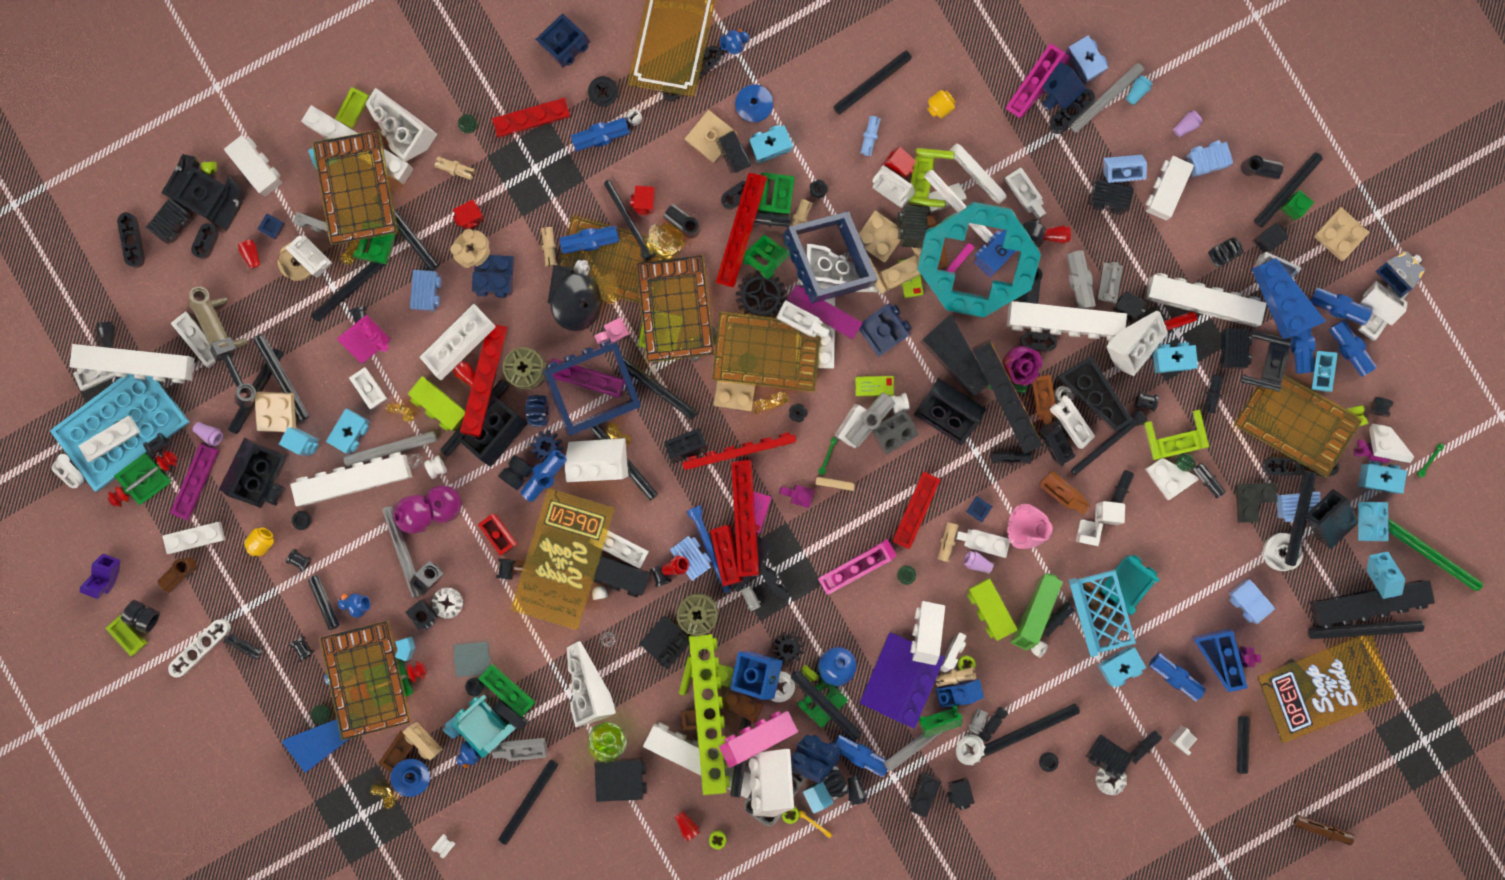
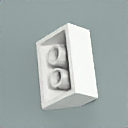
M625 438L568 442L567 461L565 462L566 482L617 480L628 477Z
M790 749L760 752L750 757L749 768L751 770L750 787L752 789L751 806L753 816L775 817L794 809Z

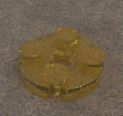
M664 223L663 226L655 224L649 229L646 246L658 255L670 260L682 252L685 239L683 240L682 232L675 226Z
M778 392L771 395L770 400L760 399L753 402L754 406L752 409L754 414L757 415L761 411L765 410L766 412L791 401L788 394Z

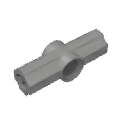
M1075 251L1067 254L1070 270L1069 281L1071 289L1075 292L1077 307L1079 309L1095 307L1092 291L1093 279L1091 272L1087 269L1084 251Z
M882 392L868 410L861 414L860 419L845 437L856 447H859L868 435L880 425L881 420L896 404L894 400ZM869 415L874 417V422L871 425L867 423Z

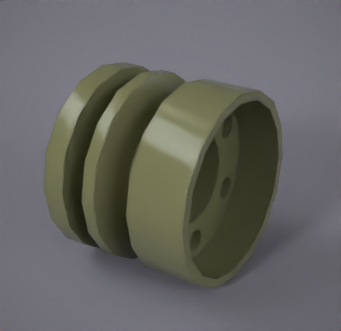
M527 347L516 348L505 357L503 373L512 385L523 390H533L545 381L542 369L546 368L547 364L544 358L536 351ZM522 364L528 366V368L525 369V372L520 370V368L523 367Z
M694 593L687 596L680 603L677 610L679 626L691 635L701 636L708 633L715 626L718 619V608L715 601L703 593ZM700 610L702 619H694L692 612Z

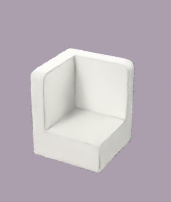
M1106 501L1097 503L1095 523L1110 525L1125 523V504Z
M1080 520L1075 542L1098 546L1103 523Z
M1181 725L1168 740L1189 756L1191 754L1189 748L1196 742L1197 738L1190 733V730Z

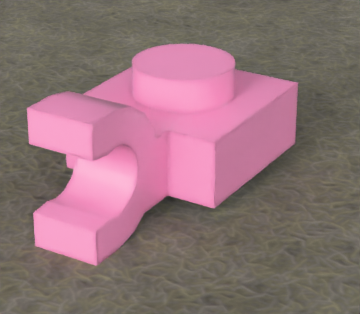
M620 317L604 325L606 331L594 337L599 345V343L608 339L611 342H617L629 336V333Z

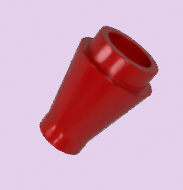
M1065 225L1046 229L1044 241L1061 244L1070 242L1071 229Z
M252 239L237 244L239 247L237 250L248 264L249 269L261 265L256 243Z
M462 360L452 371L456 377L472 388L475 372L468 362L466 363Z
M676 556L662 566V572L664 575H683L689 569V562L685 557Z
M684 811L674 817L683 839L685 838L687 842L700 834L699 827Z

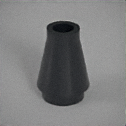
M98 322L95 329L101 347L114 348L115 326H113V322Z
M859 776L847 778L849 789L848 801L851 802V806L866 803L867 795Z

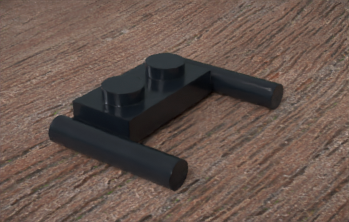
M1253 330L1251 333L1252 338L1267 341L1270 344L1261 379L1242 375L1240 382L1280 392L1291 339H1282L1279 336Z

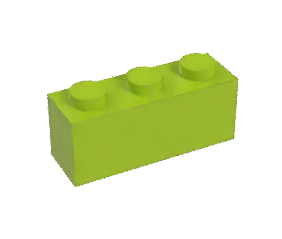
M422 376L408 392V395L411 397L410 401L417 407H420V405L426 409L424 413L432 419L436 417L441 422L439 425L446 431H456L462 424L466 410L427 378Z
M986 578L967 588L969 592L967 597L971 604H976L978 608L976 613L981 622L985 621L987 625L985 630L990 638L999 641L1018 630L990 578Z

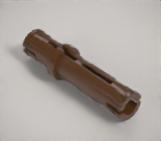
M1298 814L1294 817V827L1349 846L1354 842L1355 835L1353 833L1342 831L1337 826H1328Z

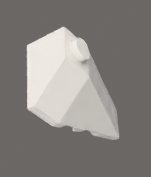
M376 88L365 103L373 119L379 124L382 135L388 140L390 149L403 161H408L428 150L437 136L426 124Z
M806 244L804 252L820 290L860 279L854 263L846 260V257L843 255L838 256L830 252L831 249L825 246ZM798 279V286L804 288L802 281ZM874 283L872 287L855 292H877L878 289Z
M581 641L567 647L568 671L572 674V684H569V690L573 691V702H570L575 727L593 723L616 714L611 694Z

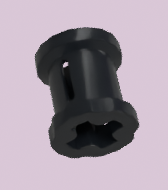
M363 306L349 310L350 314L353 315L354 323L366 315L367 307Z
M1139 391L1135 399V408L1143 407L1155 412L1159 396H1151Z
M159 432L157 437L149 442H144L143 446L150 456L155 457L165 447L169 448L170 442L163 433Z
M270 481V486L265 496H262L261 499L277 506V501L282 491H285L286 488Z
M294 548L285 562L297 567L303 573L309 567L312 558L303 556Z
M498 558L500 564L496 578L513 580L512 569L516 560Z
M663 565L650 569L656 581L655 587L672 582L668 575L663 574Z
M305 636L300 637L289 645L299 656V662L315 652L309 648L305 641Z

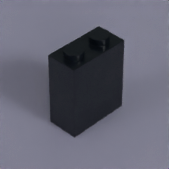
M1334 489L1305 515L1316 539L1330 549L1358 524L1348 498Z
M642 757L596 759L594 762L596 802L643 800L644 794H647V782H643V774H646V763H643Z

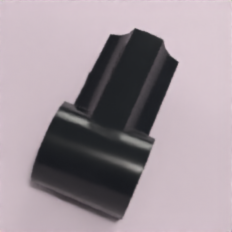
M1258 155L1249 157L1241 164V171L1246 176L1256 175L1274 180L1280 179L1284 168L1283 163L1266 160ZM1250 162L1255 165V169L1251 168Z
M672 204L663 215L664 219L682 231L687 238L698 236L700 228L697 219L690 217L676 205ZM690 224L696 226L693 231L686 230V227Z
M1039 267L1036 271L1037 279L1033 282L1031 291L1022 295L1021 302L1038 304L1040 282L1043 276Z

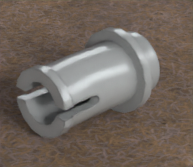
M752 586L741 590L748 605L747 609L754 611L761 607V601H758Z
M977 708L971 724H968V730L979 735L980 731H983L981 728L988 713Z

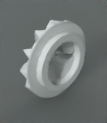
M453 588L440 589L432 599V609L437 616L444 619L453 618L462 610V596ZM448 597L449 602L455 605L448 606L446 609L445 605L440 602L445 601Z
M780 671L778 682H786L783 686L784 694L779 689L776 690L775 698L771 699L772 701L784 702L793 695L795 684L788 673Z
M966 735L958 742L956 755L961 763L974 766V763L980 762V758L984 756V749L986 747L983 744V740L977 735ZM968 745L974 748V755L969 753Z
M1100 768L1096 774L1097 787L1107 795H1116L1123 792L1127 785V775L1125 772L1119 779L1114 781V787L1110 782H1104L1110 779V777L1103 768Z

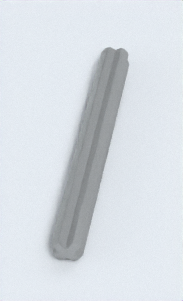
M1139 63L1135 64L1095 101L1092 106L1071 124L1070 128L1073 132L1077 133L1134 81L1144 71L1143 66Z
M432 431L344 457V463L346 466H352L355 463L366 462L374 458L436 442L437 435Z
M392 506L385 507L382 511L411 596L416 598L422 594L410 584L412 577L416 573L402 531L394 520V508Z

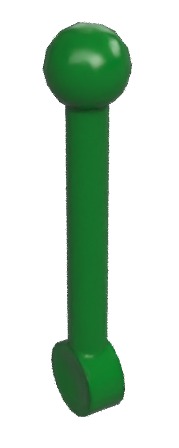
M836 437L831 438V445L823 465L818 470L821 475L826 473V465L834 445L838 443Z
M1439 443L1436 446L1435 452L1422 470L1417 471L1418 477L1426 475L1425 471L1438 453L1444 449L1443 444Z

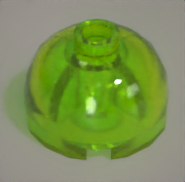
M602 722V724L595 725L587 738L588 752L597 761L613 762L621 756L626 748L627 739L622 733L623 730L610 722Z

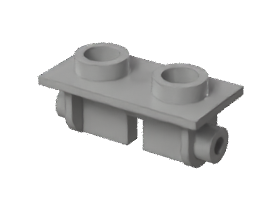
M1119 263L1103 264L1098 300L1117 303L1123 268Z

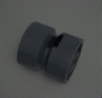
M514 454L508 461L509 468L502 469L498 477L514 489L519 490L524 482L523 477H529L533 467Z
M132 600L125 608L121 621L129 626H135L137 630L144 634H148L156 625L160 612L151 607L145 609L146 606L143 603Z

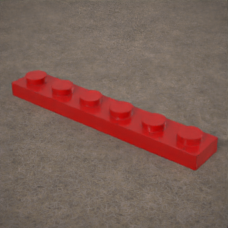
M748 173L715 283L732 288L735 286L767 177L763 175Z
M494 324L496 327L484 338L460 430L463 434L481 436L508 331L506 326Z
M790 432L779 434V438L774 440L771 437L760 439L761 443L754 445L752 441L741 444L742 448L734 449V446L723 448V452L718 454L715 451L704 453L705 457L698 459L697 455L687 457L686 462H682L684 470H689L796 443L795 434L790 435Z
M752 461L731 462L738 577L758 576Z

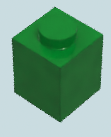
M1299 190L1292 194L1280 209L1296 221L1303 217L1315 202Z

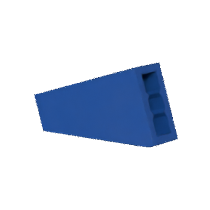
M355 712L350 713L351 720L362 718L359 714H355ZM337 718L288 737L282 743L305 773L351 738L342 739ZM363 719L352 722V728L364 727Z

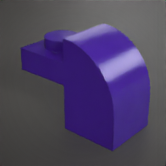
M102 553L92 563L91 576L80 586V593L96 599L103 593L108 594L119 574L120 560Z

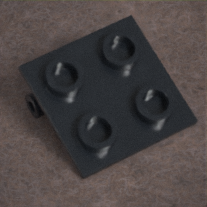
M664 615L639 645L658 660L657 662L661 666L669 669L690 643L689 636Z

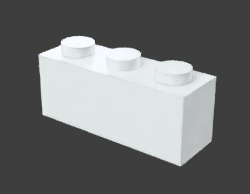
M241 135L224 150L258 193L266 197L283 183L279 179L281 175L274 167L270 168L267 164L269 160L262 152L258 153L255 149L258 147L251 138L246 139Z
M1175 156L1165 160L1161 167L1163 173L1161 177H1157L1153 185L1155 191L1153 195H1149L1145 205L1148 206L1146 212L1164 220L1171 218L1194 165Z
M922 601L920 608H916L914 619L918 620L917 624H914L912 633L915 636V641H912L910 652L913 653V661L936 665L940 656L945 605Z

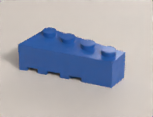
M1277 258L1252 268V272L1282 339L1292 337L1326 322Z

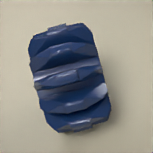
M544 395L529 396L525 406L527 423L534 427L546 426L550 415L548 398Z
M547 430L546 436L543 431H540L539 435L541 438L533 437L537 443H530V446L536 447L531 453H538L536 456L537 460H540L543 456V462L552 451L557 449L563 450V447L557 445L563 442L562 439L555 441L558 434L554 433L551 436L550 430ZM545 442L551 444L549 451L543 449Z

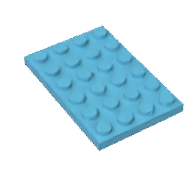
M127 374V378H119L51 429L50 432L95 492H99L116 479L114 477L116 473L146 452L143 446L144 442L151 441L157 437L159 432L169 439L188 425L190 421L160 381H155L150 376H147L146 380L136 379L134 375ZM127 416H131L141 433L95 461L88 462L79 445Z

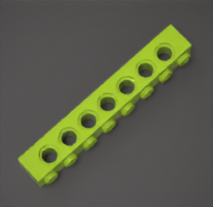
M712 634L689 636L703 795L727 793L726 788H730L729 776H725L724 768H728V765L719 748L720 745L725 743L724 739L726 737L721 736V728H725L724 716L719 714V709L723 708L722 697H718L717 689H721L720 677H716L715 670L719 669L718 657L714 658V650H717V638H713ZM707 649L710 652L709 659L701 660L698 655L700 650ZM703 669H709L712 672L710 679L704 680L701 678L700 673ZM709 688L713 691L714 695L711 699L703 698L702 692L704 689ZM708 708H712L715 711V716L712 719H707L704 716V711ZM709 728H714L717 731V735L713 739L706 736V731ZM710 748H716L719 751V755L716 758L708 756L707 752ZM718 768L721 774L717 778H712L709 775L710 770Z

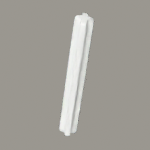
M933 170L925 174L924 177L957 213L966 208V205ZM969 223L972 229L988 243L993 234L983 225Z

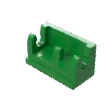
M957 705L927 717H919L918 721L925 738L962 726L963 718L961 713L958 714Z

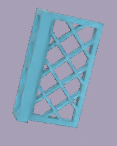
M1115 569L1080 579H1069L1091 657L1098 656V653L1136 643ZM1113 576L1114 583L1111 588L1101 584L1105 577ZM1092 582L1096 586L1092 593L1084 590L1082 584ZM1099 586L1108 591L1103 600L1094 596ZM1111 593L1119 597L1116 606L1106 602ZM1092 598L1101 602L1097 611L1090 609L1088 606ZM1104 605L1113 609L1108 618L1099 614ZM1116 611L1124 615L1121 624L1111 620ZM1097 616L1106 620L1102 629L1095 627L1093 624ZM1109 623L1118 627L1114 636L1104 632ZM1121 629L1129 633L1130 639L1124 641L1117 639ZM1102 634L1111 638L1108 645L1100 647L1098 641Z

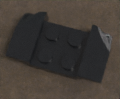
M182 154L161 193L227 231L240 210L244 197L242 189L229 176L224 185L198 170L200 163L196 160V157Z

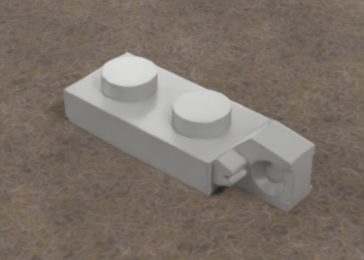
M296 212L293 221L296 225L303 228L311 225V230L320 233L323 230L329 232L327 222ZM340 228L341 234L349 233L348 230Z
M545 738L500 743L492 750L493 759L505 758L508 761L546 758L547 747Z

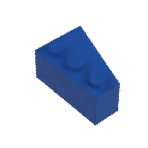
M1229 628L1192 637L1227 692L1248 688L1233 630Z

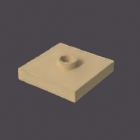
M708 110L686 136L685 141L712 163H715L722 154L716 142H714L715 139L733 131V129Z

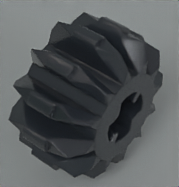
M1230 238L1216 245L1208 254L1212 263L1216 267H1220L1239 257L1243 253V249L1237 238Z
M783 632L784 639L777 635L776 638L779 643L772 642L773 646L778 647L773 649L772 653L779 652L775 659L779 660L783 657L782 664H785L787 659H789L790 664H793V657L797 661L800 660L797 653L804 654L803 650L798 649L803 647L804 643L797 644L801 637L797 636L793 639L794 632L790 633L789 638H787V633ZM784 644H792V652H784Z
M835 765L822 780L829 795L834 800L843 797L849 791L839 768Z

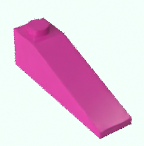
M1050 43L1012 97L1006 109L1021 119L1044 93L1043 85L1058 63L1062 62L1067 65L1071 57Z
M888 539L819 577L818 580L826 594L829 595L888 563L897 555Z

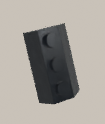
M938 378L918 406L914 415L962 446L981 421L986 408Z
M493 395L489 401L481 436L461 433L457 440L480 461L492 467L528 423Z
M244 437L219 490L231 498L261 508L264 500L261 498L265 496L270 486L269 482L275 481L286 456Z

